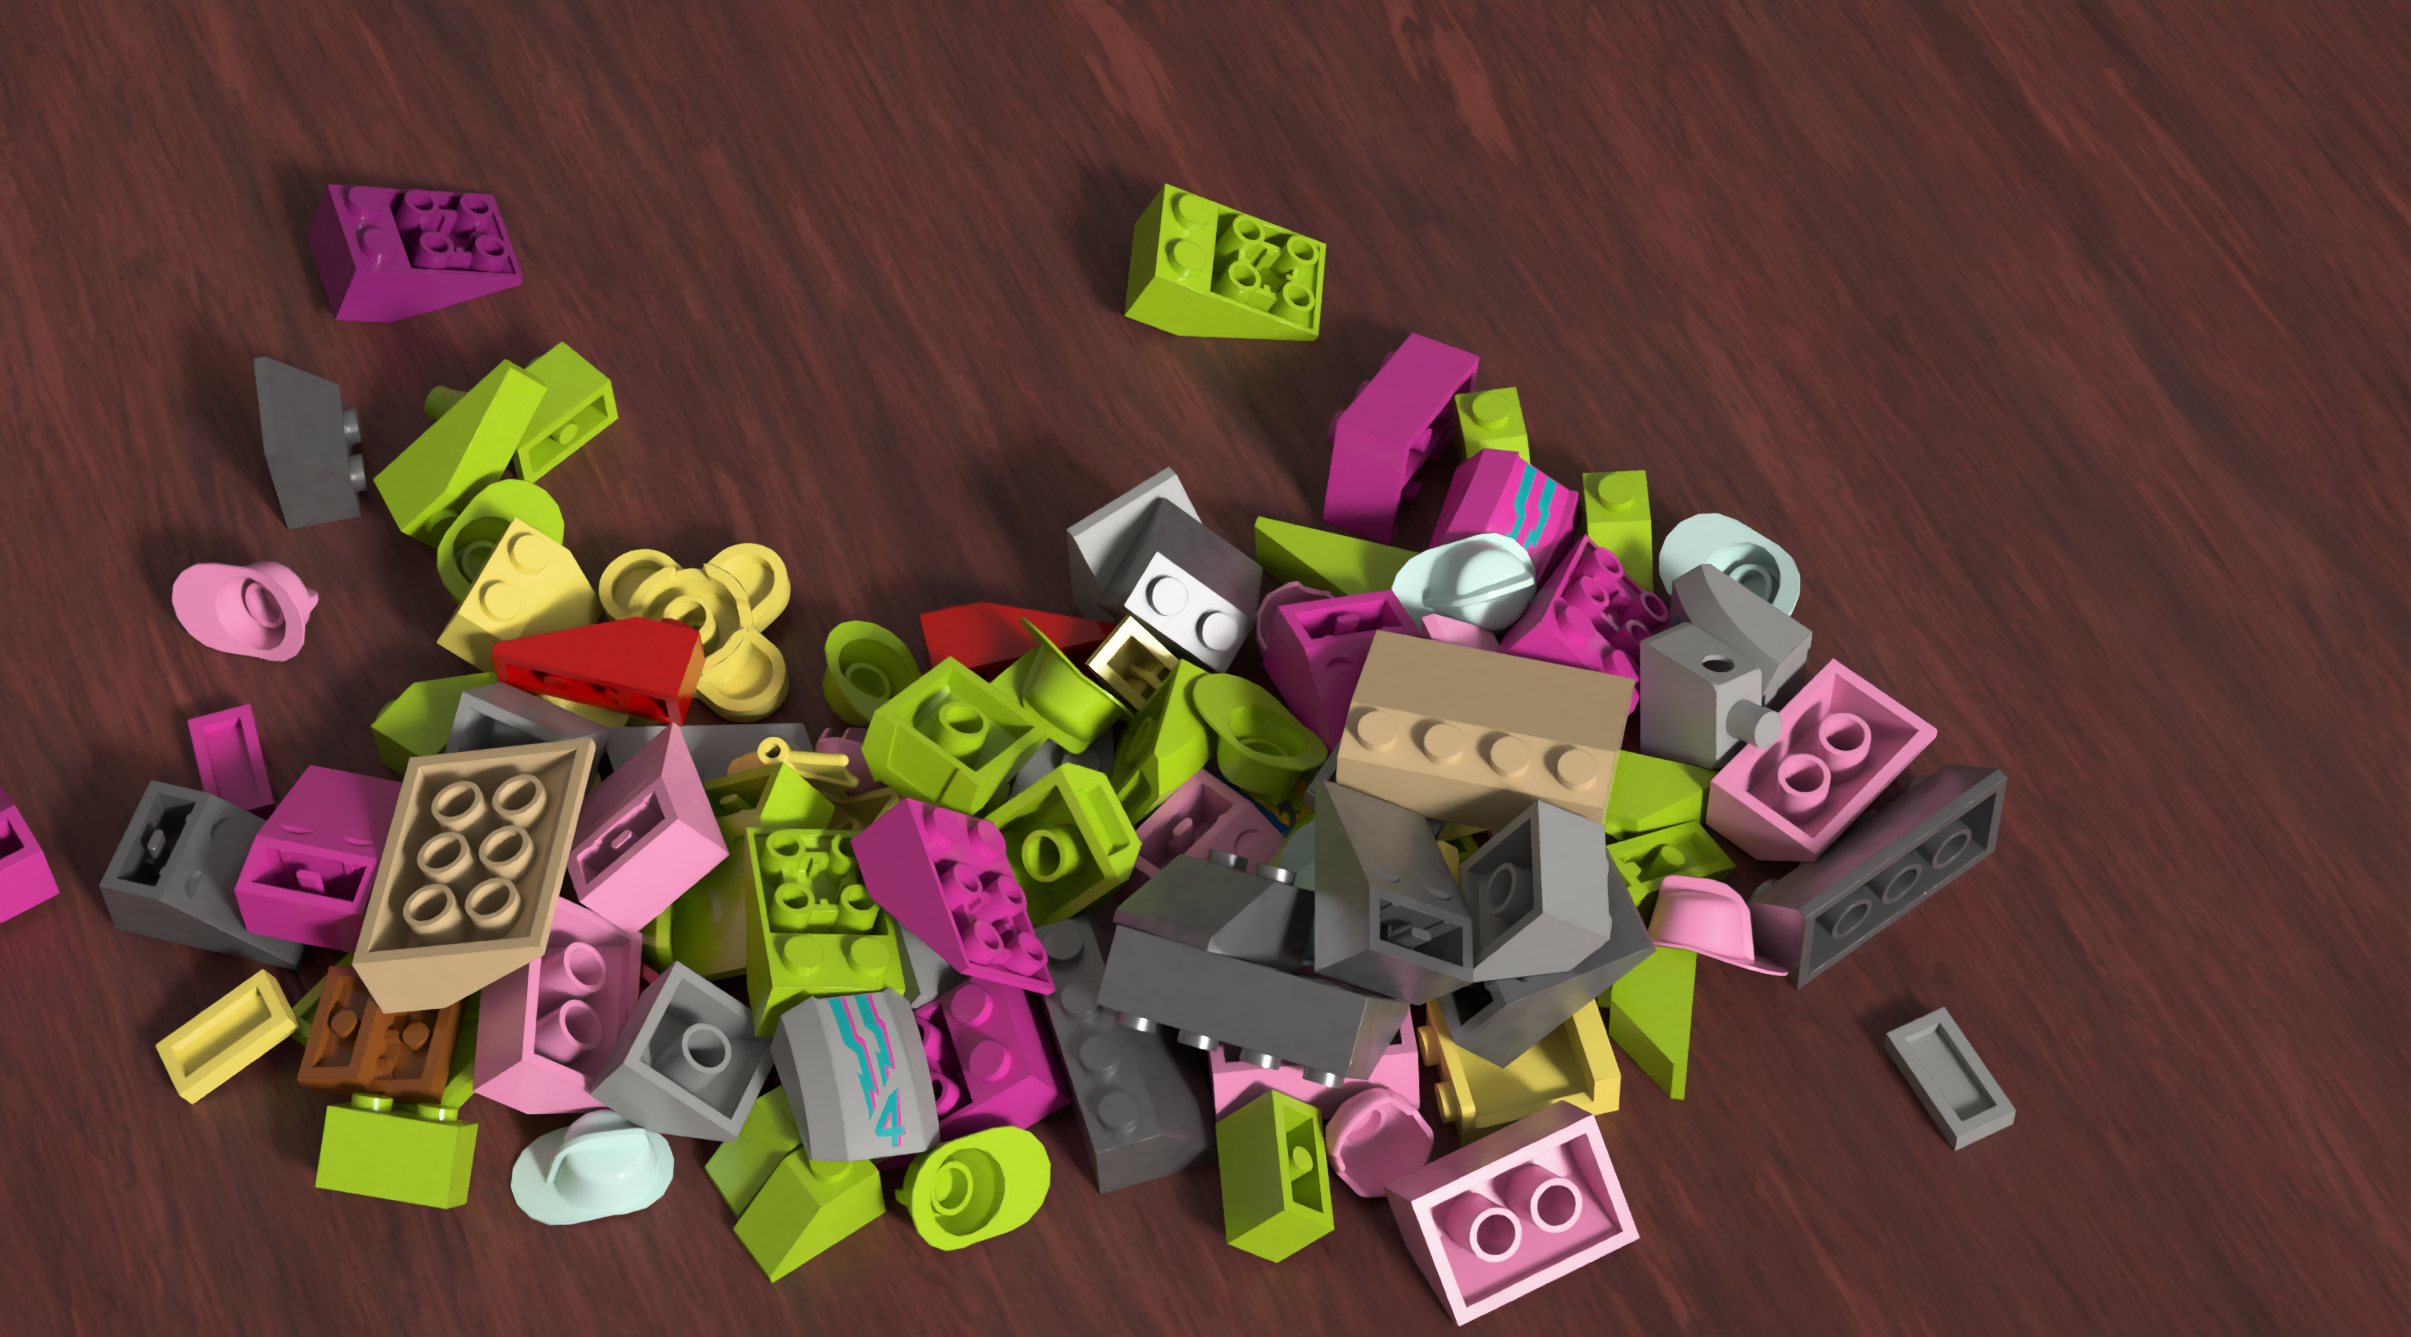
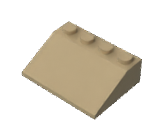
M1377 630L1351 700L1337 755L1336 784L1423 814L1427 818L1499 832L1537 800L1604 825L1635 679Z
M592 738L409 758L352 961L354 969L383 1014L446 1008L545 955L596 749Z

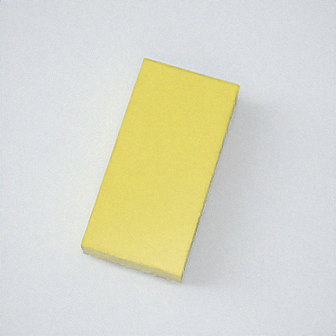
M262 969L155 1046L179 1096L194 1104L301 1027L277 979Z

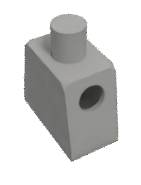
M1683 622L1640 641V753L1655 758L1716 769L1726 766L1748 743L1761 749H1767L1776 742L1781 732L1782 720L1777 712L1762 706V672L1757 663L1688 622Z

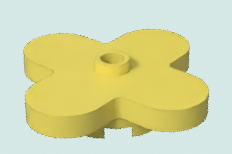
M754 543L737 544L718 553L707 564H704L702 569H683L672 558L662 552L640 549L619 556L605 569L599 583V597L609 621L632 617H643L656 621L662 618H672L686 623L694 630L700 631L705 664L693 698L700 699L720 717L737 723H750L764 719L775 712L785 700L789 689V675L785 661L778 648L760 634L784 611L791 592L785 565L773 550ZM631 716L625 727L656 726L662 722Z

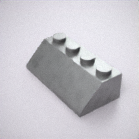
M1946 764L1927 778L1921 775L1912 779L1901 790L1897 799L1878 812L1872 809L1858 817L1851 825L1848 833L1833 842L1815 862L1801 861L1796 869L1780 880L1775 878L1769 879L1752 893L1748 900V908L1751 915L1754 948L1764 958L1787 969L1788 974L1783 977L1796 990L1803 987L1995 851L2008 777L1997 768Z
M1084 914L1033 928L1037 939L1046 950L1048 956L1047 967L1056 991L1050 995L1035 992L1072 1101L1070 1104L1099 1193L1111 1192L1218 1162L1214 1104L1194 1047L1177 1041L1180 1030L1178 1028L1158 1022L1155 1033L1129 1028L1115 1023L1117 1010L1096 1004L1116 927L1122 924L1090 914Z
M1117 925L1096 1000L1097 1005L1118 1011L1115 1020L1117 1024L1149 1033H1155L1157 1022L1180 1029L1177 1041L1180 1043L1214 1052L1217 1051L1219 1041L1242 1047L1239 1057L1241 1061L1279 1070L1281 1060L1283 1059L1305 1066L1302 1075L1303 1079L1337 1089H1342L1345 1078L1368 1080L1407 1017L1410 1003L1300 971L1296 972L1209 952L1123 925Z

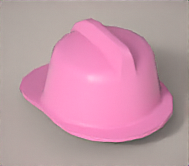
M258 561L244 567L221 563H196L180 573L173 584L172 603L178 620L191 636L205 646L222 652L282 662L296 656L303 646L305 625L309 620L310 612L319 600L318 592L306 588L299 576L289 567L276 561Z
M1682 875L1665 877L1661 883L1658 899L1647 930L1654 945L1689 949L1746 969L1765 974L1787 976V969L1754 954L1750 909L1742 896L1726 883L1708 878Z

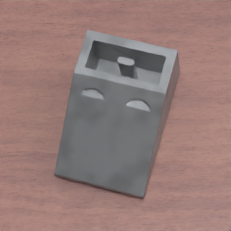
M1324 779L1317 781L1315 784V973L1417 1006L1473 984V919L1425 816Z
M151 780L99 885L115 928L298 971L309 947V944L248 933L234 889L255 836L266 823V820L211 793Z
M1606 848V857L1609 861L1607 875L1609 913L1612 918L1610 940L1571 971L1473 982V984L1436 998L1456 1045L1504 1069L1657 951L1608 848Z

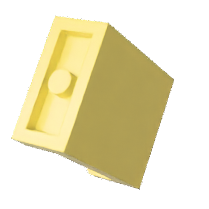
M1433 999L1426 1002V1025L1417 1027L1418 1044L1425 1066H1437L1441 1079L1440 1083H1435V1096L1443 1123L1454 1121L1462 1146L1469 1145L1560 1100L1571 1103L1592 1113L1594 1116L1619 1110L1621 1074L1595 999L1504 1069L1456 1045L1437 1000Z

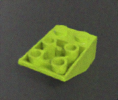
M1165 183L1134 226L1124 316L1177 336L1315 341L1319 336L1326 244Z
M785 762L701 782L730 855L673 902V954L675 961L677 960L709 982L747 974L744 832L746 827L827 830L836 807Z
M746 827L744 832L746 968L755 1037H774L780 1016L811 996L823 999L882 992L889 987L900 995H904L905 983L892 915L869 896L850 842L862 831Z

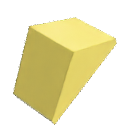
M1126 615L1085 664L1103 687L1108 689L1115 699L1136 715L1168 677L1170 671L1179 660L1131 616Z

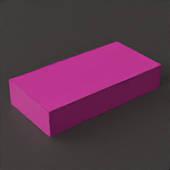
M250 703L187 720L204 792L211 793L267 821L277 807Z

